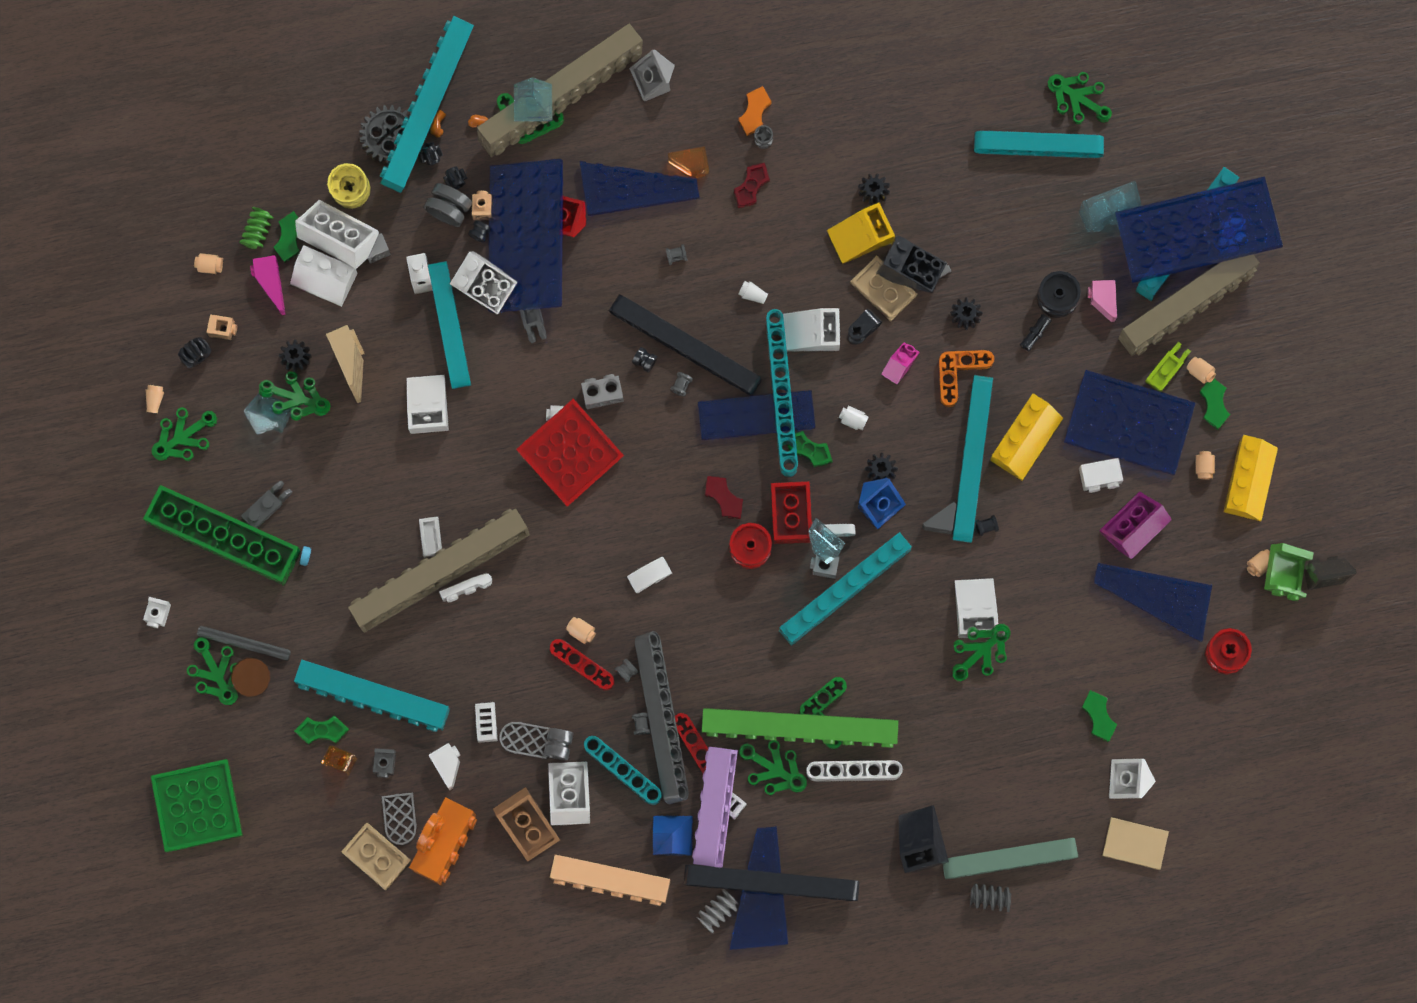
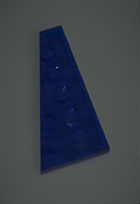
M579 161L588 216L700 199L696 178L677 175L669 176L657 172L650 173L644 170L618 166L611 167L598 163L591 164Z
M1101 563L1097 564L1095 584L1197 641L1203 642L1212 585Z
M777 826L757 828L748 870L781 873ZM743 891L729 950L788 945L784 896L781 894Z

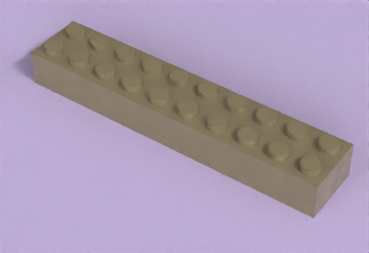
M630 23L478 126V141L490 157L502 154L507 146L510 144L515 145L519 142L520 137L525 134H531L539 124L547 123L551 119L550 116H553L555 113L560 114L571 102L572 104L576 103L583 94L592 92L596 85L601 82L605 83L611 78L612 74L624 70L628 63L631 61L636 62L642 54L643 40Z
M517 509L506 510L499 519L489 520L482 529L472 530L465 539L459 538L455 540L448 549L442 548L438 550L431 559L425 558L418 563L419 566L414 569L408 568L401 573L402 576L397 579L391 578L380 589L374 588L367 593L368 596L363 599L359 597L353 600L348 608L364 633L530 536L529 530Z

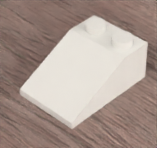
M587 762L548 763L551 825L590 824Z

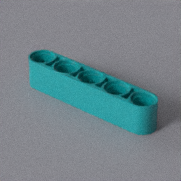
M596 736L586 738L584 747L591 757L648 804L656 805L661 801V791L655 784ZM596 741L599 744L596 750L588 749L589 742ZM607 753L613 755V760L609 763L602 760L603 756ZM620 766L628 768L626 775L618 774L617 770ZM636 778L643 780V785L639 788L632 785L633 780ZM656 791L658 793L657 799H648V792Z

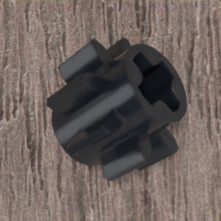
M434 142L425 143L421 147L422 151L419 152L422 163L426 162L427 165L437 164L440 161V156H443L439 144L435 145Z
M455 166L445 171L446 176L443 179L447 186H452V188L457 190L466 184L464 180L467 177L463 168L459 170Z

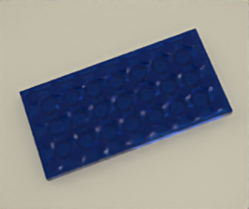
M551 159L490 166L492 217L489 218V227L491 228L489 233V262L518 282L500 312L562 307L563 160Z
M1265 176L1115 212L1132 283L1283 247Z

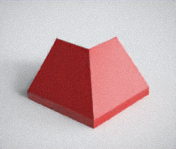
M550 193L539 229L574 238L586 226L585 202Z

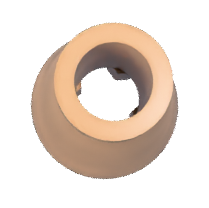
M148 385V388L145 389L146 412L158 413L164 395L163 387Z

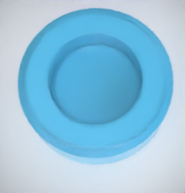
M304 546L300 565H308L311 554L310 547Z

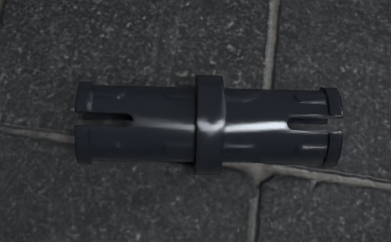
M1041 314L1035 325L1029 328V333L1020 343V346L1030 352L1036 341L1042 338V333L1052 320L1046 315Z

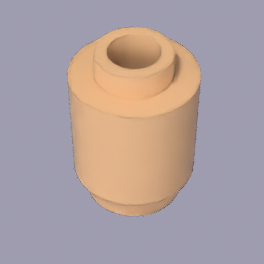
M200 253L199 257H195L194 267L197 268L198 272L221 273L223 258H220L218 255Z
M1194 357L1187 365L1189 373L1204 384L1210 383L1216 376L1215 368L1202 358Z
M1201 451L1199 455H1196V474L1198 479H1213V474H1215V455H1211L1210 451Z
M1268 549L1260 551L1247 562V570L1252 576L1260 577L1267 571L1270 555Z
M573 617L566 627L569 634L583 644L590 643L596 635L594 632L595 628L580 618Z

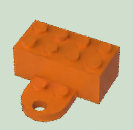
M445 797L438 813H433L423 828L416 845L418 851L409 868L413 872L439 885L442 882L445 883L450 875L449 868L451 864L455 865L459 858L457 852L460 846L464 847L468 840L467 833L469 829L473 830L477 823L474 811Z

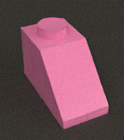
M1115 280L1092 281L1091 286L1087 289L1088 298H1091V304L1108 320L1115 322L1117 318Z

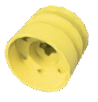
M348 163L341 164L335 167L328 176L327 185L329 192L340 206L350 209L357 208L363 205L369 198L370 183L360 167ZM349 185L352 186V188H353L352 191H349V190H348V186H349Z

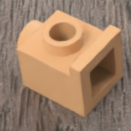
M477 191V194H472L473 220H492V195L488 194L487 191ZM479 202H485L483 206L478 205Z
M210 314L207 328L208 336L231 340L232 335L235 336L237 333V324H235L233 318ZM222 327H227L225 332L221 331Z

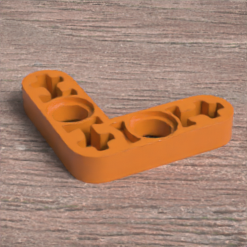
M987 350L948 351L941 354L939 358L940 400L945 407H953L958 400L957 370L990 368L994 363L992 352ZM974 355H977V359H983L984 355L987 356V359H990L987 364H984V361H977V365H974ZM969 356L972 362L969 365H964L961 362V358ZM945 357H949V360L953 361L950 362L949 370H946V362H942V360H945ZM951 375L954 381L951 384H946L943 381V377ZM954 387V389H951L950 392L951 397H954L955 399H952L951 402H948L947 399H944V397H947V389Z

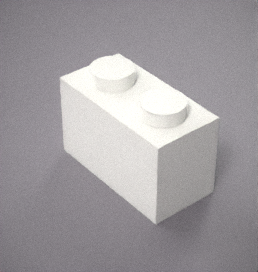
M1119 458L1084 464L1079 468L1083 490H1089V493L1100 491V488L1103 487L1114 489L1123 482Z

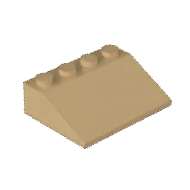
M348 325L326 335L357 403L361 402L364 362L361 355L365 353L354 329L350 330Z

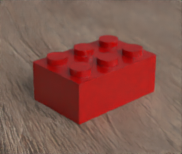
M810 481L771 483L774 544L811 543Z

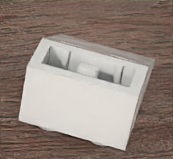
M472 251L468 253L450 284L498 314L518 282L494 264Z
M820 308L783 314L787 351H839V308Z
M445 375L407 378L408 429L411 434L449 431Z
M993 578L955 580L958 638H968L967 630L970 627H976L978 630H989L997 625L998 613Z

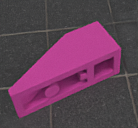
M276 256L253 259V265L250 266L252 277L255 276L281 315H285Z

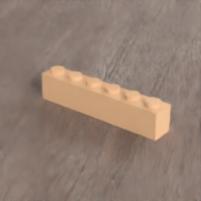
M560 855L554 856L550 879L554 880V884L565 886V883H571L573 888L584 890V887L592 888V892L600 894L608 891L611 892V896L619 898L627 895L631 896L630 900L642 902V899L650 900L649 904L661 906V903L666 904L671 881L668 878Z

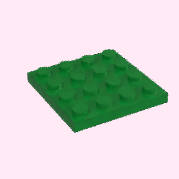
M228 759L151 776L166 853L243 836Z

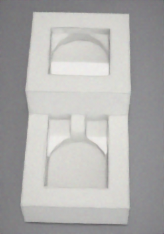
M660 557L631 573L627 578L635 592L639 593L671 575L672 572L664 557Z

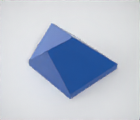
M889 478L863 483L858 509L876 529H879L906 505Z
M653 816V855H692L693 816Z

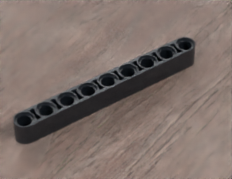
M619 294L608 310L618 319L749 396H753L762 382V378L623 295Z
M685 865L683 885L858 901L860 881Z

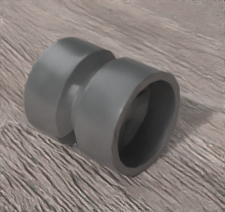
M549 728L547 735L549 743L545 745L543 755L554 759L568 760L570 753L568 745L572 743L573 733L562 729Z

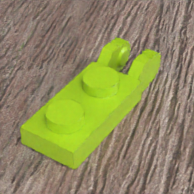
M1180 342L1170 352L1168 351L1145 380L1148 385L1161 393L1191 353L1187 349L1180 359L1177 358L1174 354L1181 348L1182 344Z

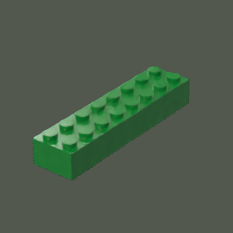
M162 485L159 486L143 518L147 524L284 586L301 553L299 547Z

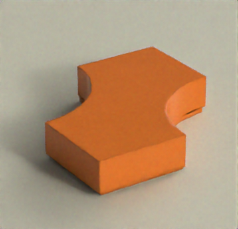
M763 86L746 94L748 108L738 118L747 136L754 133L757 127L763 125L762 114L771 105V100Z

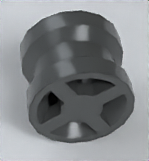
M626 658L621 666H617L614 669L627 683L630 681L631 676L639 673Z

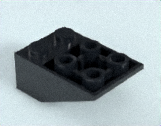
M897 235L889 246L876 274L892 283L932 293L947 263Z
M934 805L899 815L900 857L905 873L918 872L949 862Z

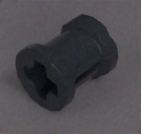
M991 515L990 518L981 521L979 519L975 520L979 536H983L987 532L999 531L995 515Z

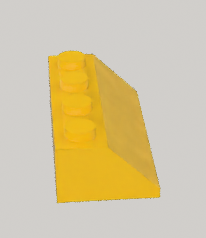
M1032 394L992 454L990 461L1023 481L1063 420V417L1048 402Z
M1247 435L1241 437L1223 512L1257 521L1262 520L1277 447L1263 439Z

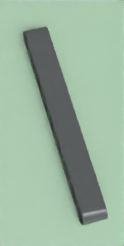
M652 631L637 636L635 638V647L662 795L667 804H674L687 800L689 791L661 639L657 632Z

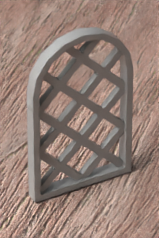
M511 722L502 728L500 742L502 747L511 753L547 759L541 749L549 743L544 737L548 733L549 728L522 722ZM513 724H519L521 726L515 729ZM511 725L513 731L507 734L505 729ZM526 726H530V727H534V728H533L532 730L528 731V729L526 728ZM524 727L527 733L520 736L517 731ZM539 728L546 729L547 731L542 734ZM537 729L540 736L534 739L530 733ZM516 733L519 738L513 742L509 736ZM527 735L532 739L528 744L523 740ZM542 737L545 744L539 747L536 741ZM506 738H508V740L511 743L507 747H505L502 742ZM521 740L524 747L518 750L515 743ZM532 743L538 748L533 752L528 748ZM511 746H513L516 751H512V750H510V749H508V748H510ZM526 748L529 753H523L521 751ZM540 751L543 756L534 755V754H535L536 752Z
M413 793L382 796L384 829L388 839L396 845L408 844L414 839L417 830ZM400 796H408V797H407V799L404 801ZM395 797L392 802H390L388 799H386V798ZM410 798L412 800V806L407 803V801ZM397 799L403 802L399 808L394 805ZM385 801L390 804V805L386 808V810H385ZM405 804L411 808L407 814L401 811ZM391 806L397 810L393 816L387 812ZM412 810H413V819H411V818L408 816V815L412 812ZM399 812L404 815L401 821L395 818ZM386 814L391 817L388 822L386 821ZM406 818L412 821L408 828L402 824ZM392 820L398 823L395 829L389 826ZM400 825L406 829L402 835L396 831ZM413 825H414V833L410 830V828H411ZM387 827L392 830L390 835L388 834ZM407 832L412 834L409 840L404 838ZM394 833L400 837L397 842L391 839Z

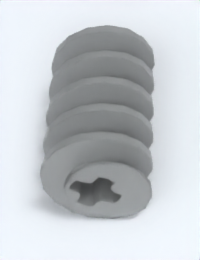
M725 889L722 890L724 897L717 895L718 902L711 900L712 908L706 905V913L700 910L699 915L701 918L697 917L711 933L714 932L712 925L720 927L718 920L726 921L723 916L724 914L730 917V909L737 911L735 904L738 903Z

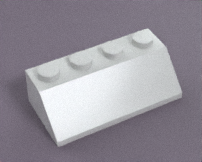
M318 200L295 221L297 238L354 268H358L369 257L379 234L378 230L321 200Z

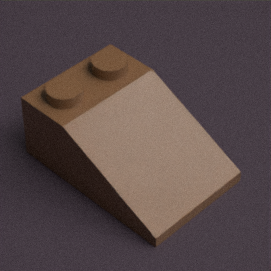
M526 787L493 808L497 818L527 862L560 841L558 835Z

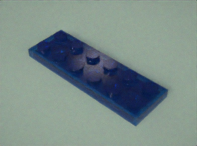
M812 390L791 392L795 431L815 429ZM778 393L779 396H785V395L787 394V393ZM773 394L698 402L702 440L777 433ZM786 408L779 409V413L784 415L789 412ZM783 426L780 430L782 432H788L790 431V428L787 426Z

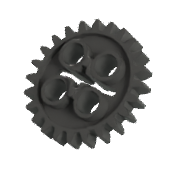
M384 105L383 111L377 107L376 114L372 111L369 112L371 118L364 117L366 123H361V128L364 130L359 131V135L362 136L360 137V142L364 143L362 149L368 148L366 155L373 154L372 160L379 158V164L383 160H386V165L389 164L387 157L390 151L385 150L384 147L391 145L394 148L393 151L395 150L396 144H394L396 136L398 133L402 134L404 129L401 127L397 128L402 125L404 118L407 117L408 110L402 113L400 106L397 110H394L393 105H391L390 110H387V107ZM394 120L396 123L390 126L386 121ZM379 131L382 135L374 137L372 132ZM387 133H388L389 135H391V134L393 133V137L388 136V137L386 138V135H387Z

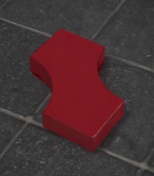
M765 162L747 167V177L744 183L734 188L738 209L757 204L756 195L762 185L770 182Z
M707 476L705 496L713 498L720 505L722 517L741 519L743 499L734 496L729 491L726 478Z

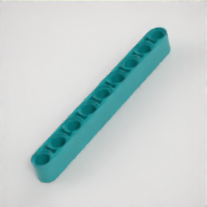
M772 309L767 313L766 329L781 473L785 477H792L797 472L798 459L784 317L780 310ZM772 317H777L780 321L778 323H772L770 319ZM778 335L782 339L780 341H774L772 340V336ZM780 353L783 355V358L778 360L773 355ZM781 371L785 376L778 378L775 373ZM785 390L787 394L785 396H779L777 394V391ZM786 408L789 412L784 415L779 413V409ZM783 426H787L790 428V431L783 433L780 429ZM787 444L792 447V450L784 451L782 447ZM791 463L794 465V468L787 470L784 465Z
M978 375L973 377L953 531V540L972 543L993 377Z

